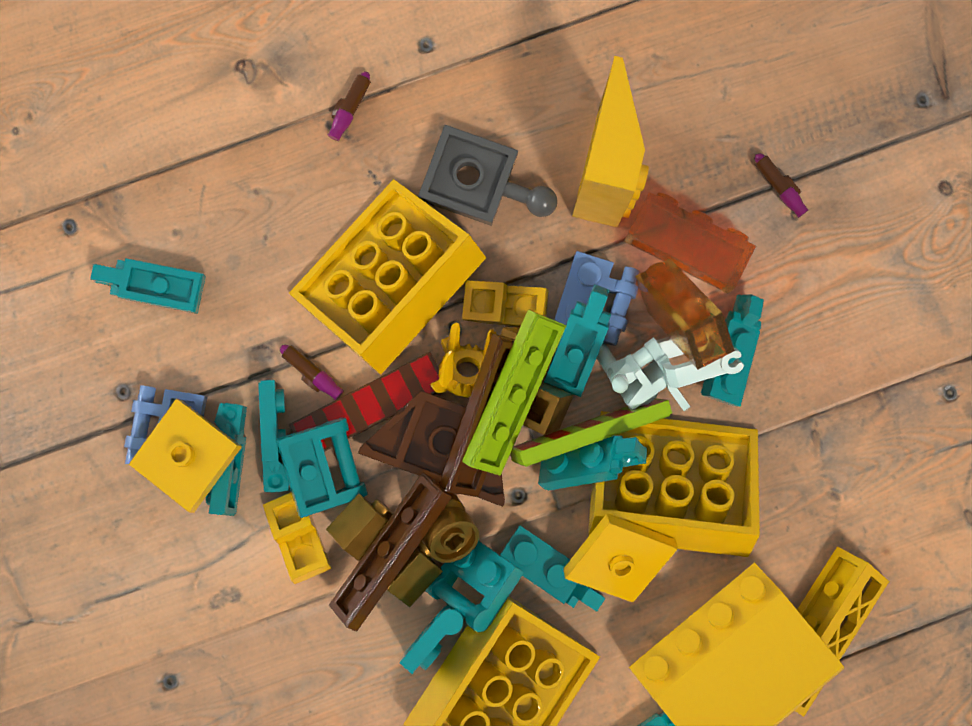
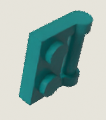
M346 418L335 419L322 425L276 439L298 516L301 518L351 502L358 494L363 497L368 495L365 482H360L346 434V431L349 430ZM331 437L345 484L344 488L337 491L334 487L321 442L322 439Z
M478 540L476 547L468 555L460 560L444 563L440 568L443 572L425 591L434 599H442L453 609L458 610L466 618V624L473 630L483 632L491 625L524 572ZM458 577L484 595L480 604L475 605L452 587Z
M446 604L405 651L399 663L411 674L419 666L426 670L441 653L443 646L439 642L446 634H457L462 629L464 616L458 610Z

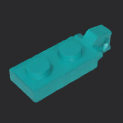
M125 258V261L117 260L116 268L93 264L90 280H94L95 283L111 286L110 294L120 299L198 314L206 276L202 273Z
M594 284L587 304L577 301L575 308L571 310L566 323L567 326L557 346L544 383L578 397L582 396L609 329L611 313L603 311L609 296V289Z
M739 294L736 297L733 311H729L726 319H720L711 355L722 352L729 347L737 348L742 354L738 359L744 364V367L736 374L726 373L704 380L701 390L702 396L730 406H741L760 335L761 321L759 319L761 318L764 299L752 294ZM731 358L728 363H733L737 358Z
M261 380L258 386L264 492L288 491L289 482L284 465L280 462V451L276 441L277 438L286 436V429L278 428V413H285L284 389H277L275 380Z
M230 403L219 404L214 422L221 431L240 444L242 448L206 496V504L210 505L208 514L234 516L237 513L247 438L243 437L247 412L246 406Z
M612 436L541 461L538 484L543 489L550 491L615 480L618 478V474L623 472V467L646 464L647 448L636 437L623 438V436Z
M520 525L500 553L503 558L524 572L522 576L563 604L567 603L574 608L580 600L597 612L606 599L590 587L565 579L563 568L570 559Z

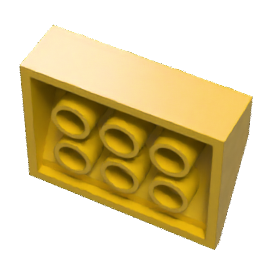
M614 56L598 109L572 217L618 227L622 217L629 218L631 209H634L635 202L639 199L640 192L644 190L649 165L642 164L645 147L623 57Z
M393 179L289 294L381 375L482 264L486 256L468 233Z
M601 411L600 416L610 412ZM663 418L615 435L623 436V438H638V441L647 448L646 464L623 467V472L618 474L617 479L592 483L588 537L606 514H610L674 538L678 549L741 557L750 556L760 536L757 429Z
M755 562L628 667L675 726H777L845 669L784 593Z
M508 597L491 625L485 631L476 632L467 625L403 725L557 726L600 659V656L521 603Z

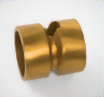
M449 493L452 496L451 500L422 539L432 557L442 563H451L462 559L476 547L479 540L478 528L469 514L466 513L465 507L455 493Z

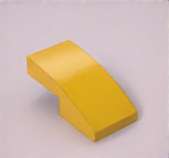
M466 280L462 320L521 327L528 310L546 316L549 290L541 287L508 286L502 282Z
M292 492L263 504L273 538L279 544L290 580L294 584L332 569L312 515L303 518L298 516Z

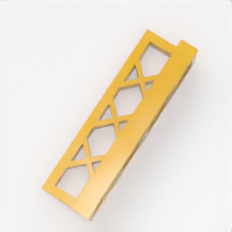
M837 546L797 610L840 661L890 581L865 560ZM869 578H871L872 582L866 589L865 593L862 595V590L864 586L868 582ZM848 615V620L840 629V624L844 620L845 616ZM821 689L798 707L795 712L804 717Z

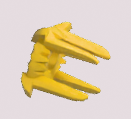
M456 322L451 326L449 337L447 336L441 340L445 355L439 365V380L430 384L436 393L449 391L456 396L466 398L471 396L478 373L472 377H465L458 373L456 367L460 363L471 362L480 371L492 334H496L494 329L488 331L484 350H481L478 345L472 347L470 343L460 346V325Z

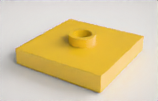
M176 398L129 465L186 511L195 513L242 446L183 400Z
M606 514L563 568L565 579L634 602L678 550L674 538Z

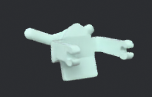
M707 322L699 328L659 340L653 337L644 343L645 346L631 355L630 353L617 361L607 345L603 343L597 356L599 364L610 379L612 389L621 394L630 410L651 403L658 393L667 387L677 403L685 411L690 408V405L678 388L726 373L736 374L744 367V364L738 359L742 354L734 347H729L722 352L679 365H672L669 358L706 347H713L718 330V325L714 322ZM715 332L712 337H707L708 333ZM731 358H737L733 363H728ZM653 360L652 363H650L648 366H646L645 368L642 369L643 366H645L646 364H648L649 362H651V361Z

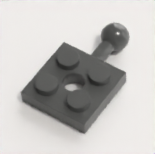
M444 125L418 195L424 202L490 226L493 224L503 196L527 204L528 210L537 217L549 216L557 207V196L551 188L537 186L531 190L508 181L518 156V150ZM465 166H472L478 170L480 177L476 183L465 185L458 180V171Z

